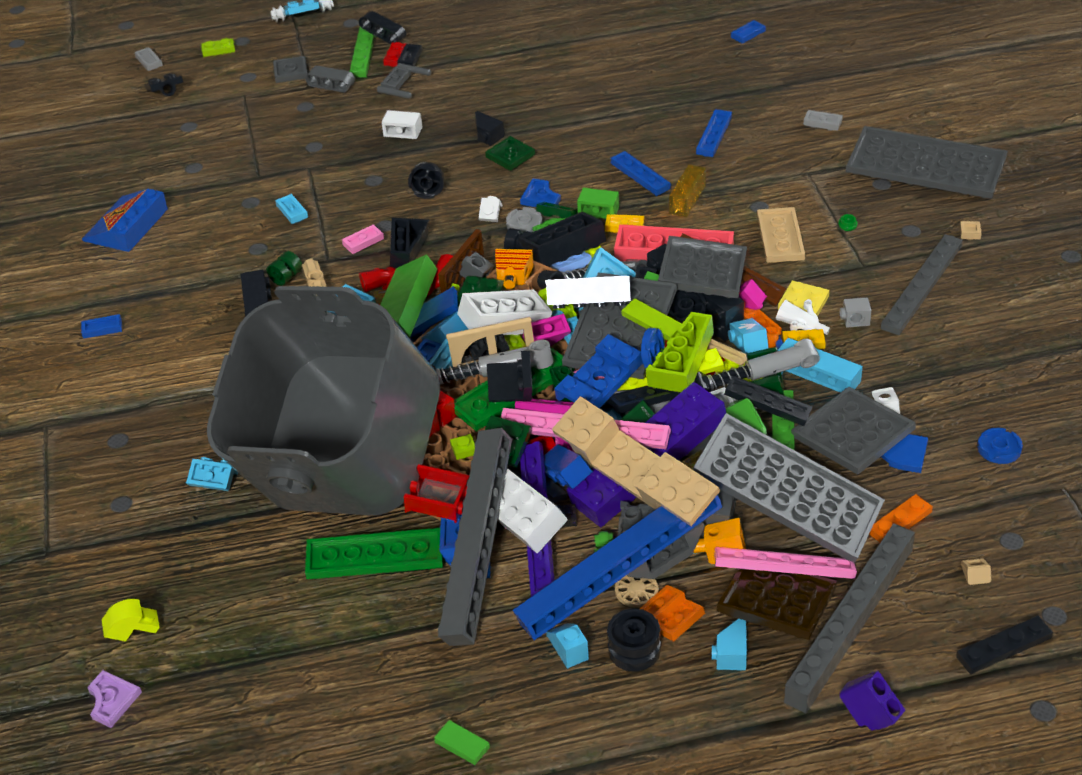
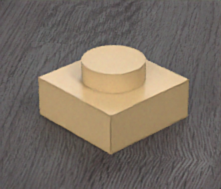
M960 221L961 239H981L980 221Z

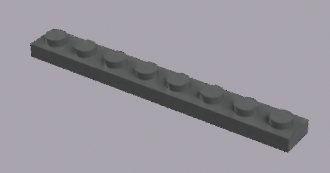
M946 234L943 236L882 321L881 330L896 335L902 333L962 247V239Z

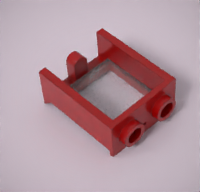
M418 464L419 480L418 482L412 480L410 483V494L404 495L405 513L414 511L454 520V523H457L459 516L462 515L463 501L466 496L467 481L470 475Z

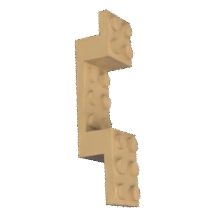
M581 396L552 428L553 433L569 443L574 452L579 454L587 464L656 510L662 506L690 526L694 524L720 492L718 486L668 453L664 452L659 457L621 432L613 417Z

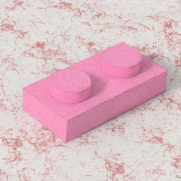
M371 225L342 239V243L347 250L354 254L383 240L384 235L375 225Z

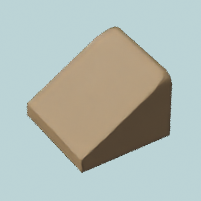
M983 558L961 561V566L969 585L991 582V566Z

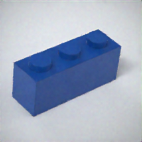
M558 444L544 455L545 476L548 479L551 478L555 483L558 482L563 487L566 485L574 489L593 472L579 454Z

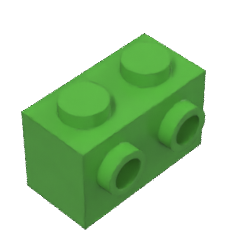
M583 188L577 200L578 213L585 212L602 219H606L607 214L616 215L619 209V192Z

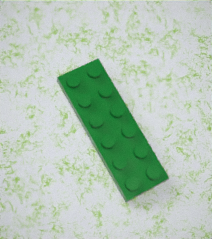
M550 347L553 357V364L544 369L531 367L532 397L553 384L549 371L550 368L562 366L563 356L552 347ZM485 381L455 399L454 409L455 414L472 429L478 431L487 425L491 416L500 417L503 408H515L516 401L489 402L488 382Z
M440 528L307 539L306 580L443 568V557L439 551Z

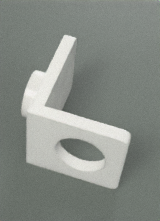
M893 387L872 391L875 401L900 414L899 399ZM881 394H890V395H891V396L888 397V398H881V397H879Z

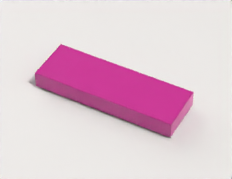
M532 399V401H516L515 409L565 414L574 402Z

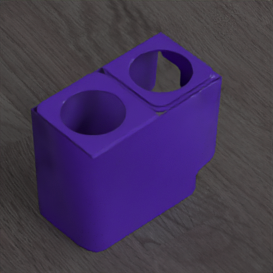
M879 671L847 682L839 694L859 726L866 725L872 731L895 724L905 711V708Z

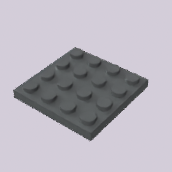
M669 236L658 281L677 284V290L738 298L747 246Z
M848 387L809 416L805 426L797 425L791 430V433L798 441L858 475L916 429V422Z

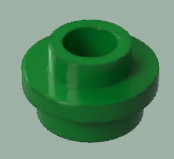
M851 214L843 215L838 222V226L844 231L854 230L858 224L856 217Z

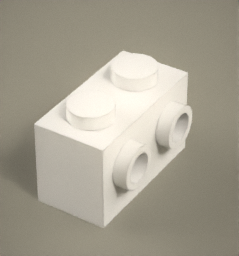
M387 110L382 120L384 137L417 139L422 129L421 113Z

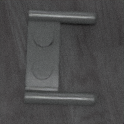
M398 63L382 81L381 86L377 87V92L410 99L412 96L410 92L398 89L411 76V72L429 76L431 75V70Z

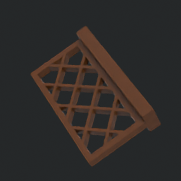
M476 229L438 274L441 293L451 288L453 283L458 284L461 290L466 278L459 273L462 268L461 262L466 256H471L477 252L484 257L481 230Z

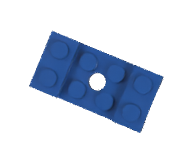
M608 334L595 347L596 353L573 376L567 375L554 388L556 399L561 401L563 398H567L575 403L581 396L600 408L643 364L641 351ZM598 376L605 377L603 380H595V378Z

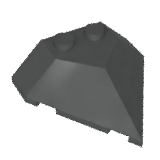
M621 501L618 536L655 511V509L645 504L632 506L629 505V502ZM701 522L630 572L627 577L655 579L692 555L705 527L704 523Z

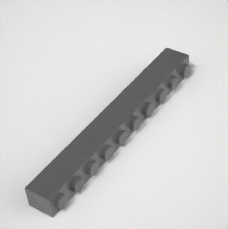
M502 428L478 431L477 440L475 441V451L471 461V471L467 481L462 516L459 521V532L455 541V552L451 562L445 602L442 606L441 623L438 627V637L449 646L473 645L475 643L512 438Z
M893 523L786 683L785 704L804 713L808 712L913 551L914 531Z

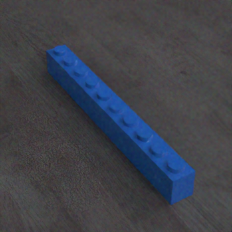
M718 494L692 526L660 506L516 607L513 612L519 624L533 640H536L721 509L722 504Z

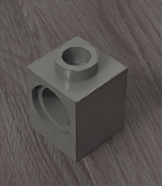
M475 252L463 259L459 274L464 278L467 276L486 278L491 273L494 265Z

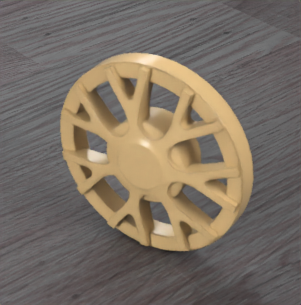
M626 575L615 584L617 599L622 604L633 608L642 607L659 592L658 583L655 579L641 578L640 580H634V577H627ZM628 579L630 583L628 584L623 581ZM648 580L651 583L645 584L644 582ZM627 588V591L619 592L618 589ZM646 589L655 590V592L652 594L646 592ZM628 595L633 598L631 601L626 599ZM644 596L646 600L640 602L639 598H642Z

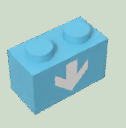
M753 318L729 323L728 337L730 342L745 354L768 349L766 328Z

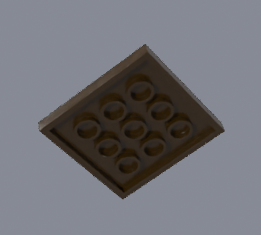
M739 568L717 603L716 612L729 617L739 618L752 624L765 626L774 631L791 634L797 638L809 640L836 589L837 581L817 575Z

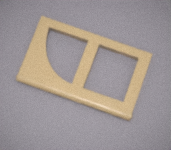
M526 317L446 334L453 367H456L458 364L465 365L466 362L461 363L466 349L473 342L486 337L489 355L497 353L495 335L523 329L525 344L528 347L534 342L531 325L532 319Z

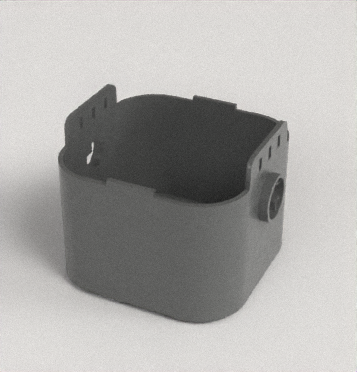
M276 287L274 293L279 299L258 306L242 320L234 334L228 355H224L212 394L215 399L207 424V437L211 448L273 504L283 509L368 516L381 515L396 509L404 503V495L410 494L411 481L418 482L419 480L417 466L418 464H423L440 394V381L436 371L384 307L371 301H363L354 290L347 287Z

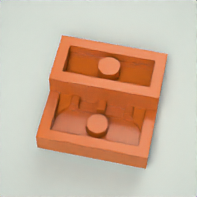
M666 585L639 608L651 613L659 622L661 635L673 642L705 614L703 606L687 600L683 591Z

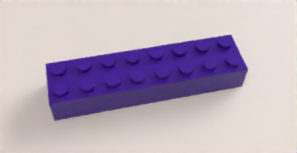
M691 383L645 422L670 426L671 432L667 448H646L659 457L666 452L680 461L717 429L726 413L724 402L697 383ZM592 467L591 470L593 472L574 489L568 487L566 490L571 504L602 528L621 511V501L629 502L630 504L636 496Z

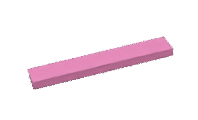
M715 547L714 550L715 566L856 579L855 563L845 558Z

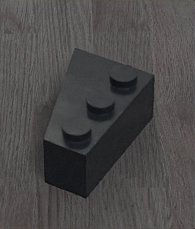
M392 217L390 267L398 268L416 259L428 238L429 219Z

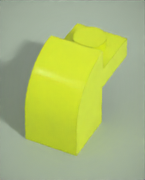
M127 599L114 604L102 618L104 637L120 641H127L134 629L156 633L160 628L157 610L141 607L139 599Z

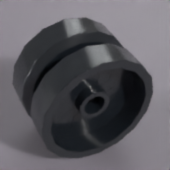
M627 609L615 614L607 627L610 660L617 667L632 672L643 671L653 666L659 659L661 652V629L658 620L651 613L641 609Z

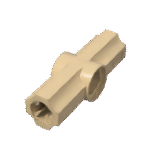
M307 259L302 264V269L308 286L327 287L318 261Z

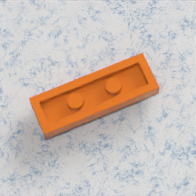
M915 494L874 523L869 535L881 543L893 523L910 529L932 513L933 506Z

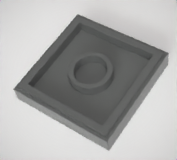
M305 56L273 60L276 83L305 79L308 74Z

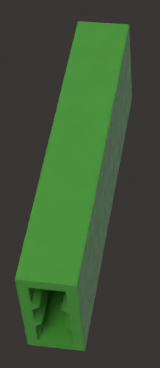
M427 254L396 268L380 304L389 312L408 337L412 334L437 271V267Z

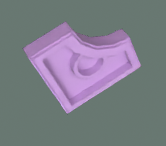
M102 670L87 687L89 692L96 698L95 707L90 715L93 720L112 728L142 693L141 688Z

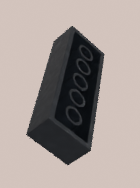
M663 244L647 253V267L656 268V274L658 275L660 274L667 244ZM701 293L706 300L705 314L712 315L713 334L724 342L728 341L729 323L744 320V301L739 297L726 298L724 296Z

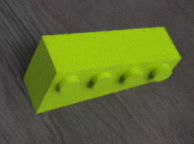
M696 312L689 314L677 329L678 333L674 338L671 337L666 348L659 352L655 357L654 363L652 365L649 364L645 369L649 387L682 392L694 382L714 333L712 315Z

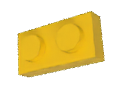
M607 214L605 232L617 233L619 225L644 226V216Z
M823 329L782 331L783 343L787 338L796 341L810 339L815 348L825 349L826 342Z

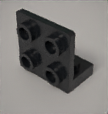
M521 351V359H517V363L487 364L489 402L532 401L530 351Z

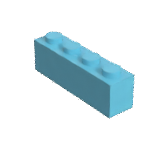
M787 338L778 351L793 347L798 341ZM816 348L820 356V361L810 368L799 366L786 370L789 373L841 393L848 387L856 389L861 382L863 366Z

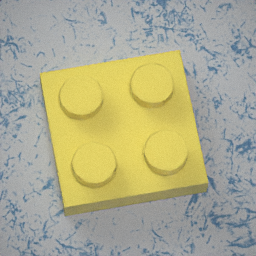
M792 281L778 303V310L782 303L788 300L807 312L803 306L804 302L809 299L812 301L814 313L818 316L829 297L830 290Z

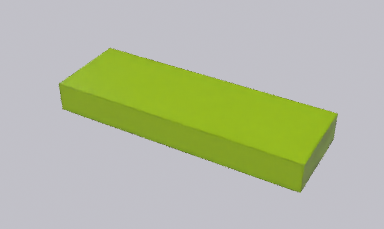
M635 298L621 310L622 316L646 329H660L664 339L668 341L671 337L674 338L678 333L677 329L682 324Z

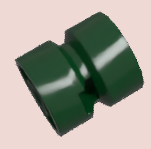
M285 251L266 268V272L275 284L283 286L302 270V262L295 253Z

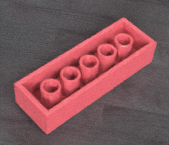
M619 225L614 247V257L619 261H627L628 259L647 261L648 252L663 244H667L669 236L681 237L682 233L697 240L734 245V231Z

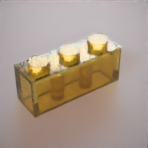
M688 164L669 195V214L681 217L689 215L706 186V168Z

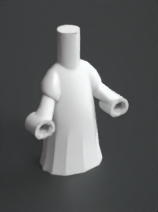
M807 299L804 302L803 307L807 312L788 300L782 303L776 320L790 324V330L823 329L824 334L827 335L829 333L830 327L819 323L818 316L813 311L811 300Z

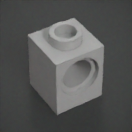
M868 297L844 299L843 308H840V319L844 320L846 327L870 326L872 310Z

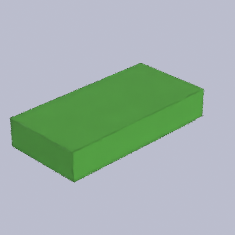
M450 720L434 737L436 744L473 765H476L490 748L488 741Z

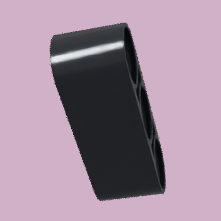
M369 11L359 19V25L363 30L389 44L400 42L406 37V30L402 26L374 11Z

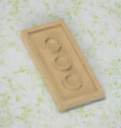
M795 207L757 210V219L766 263L805 260V251Z

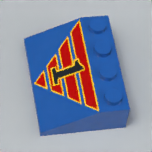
M145 189L122 196L82 240L130 252L168 210L164 193L153 189Z

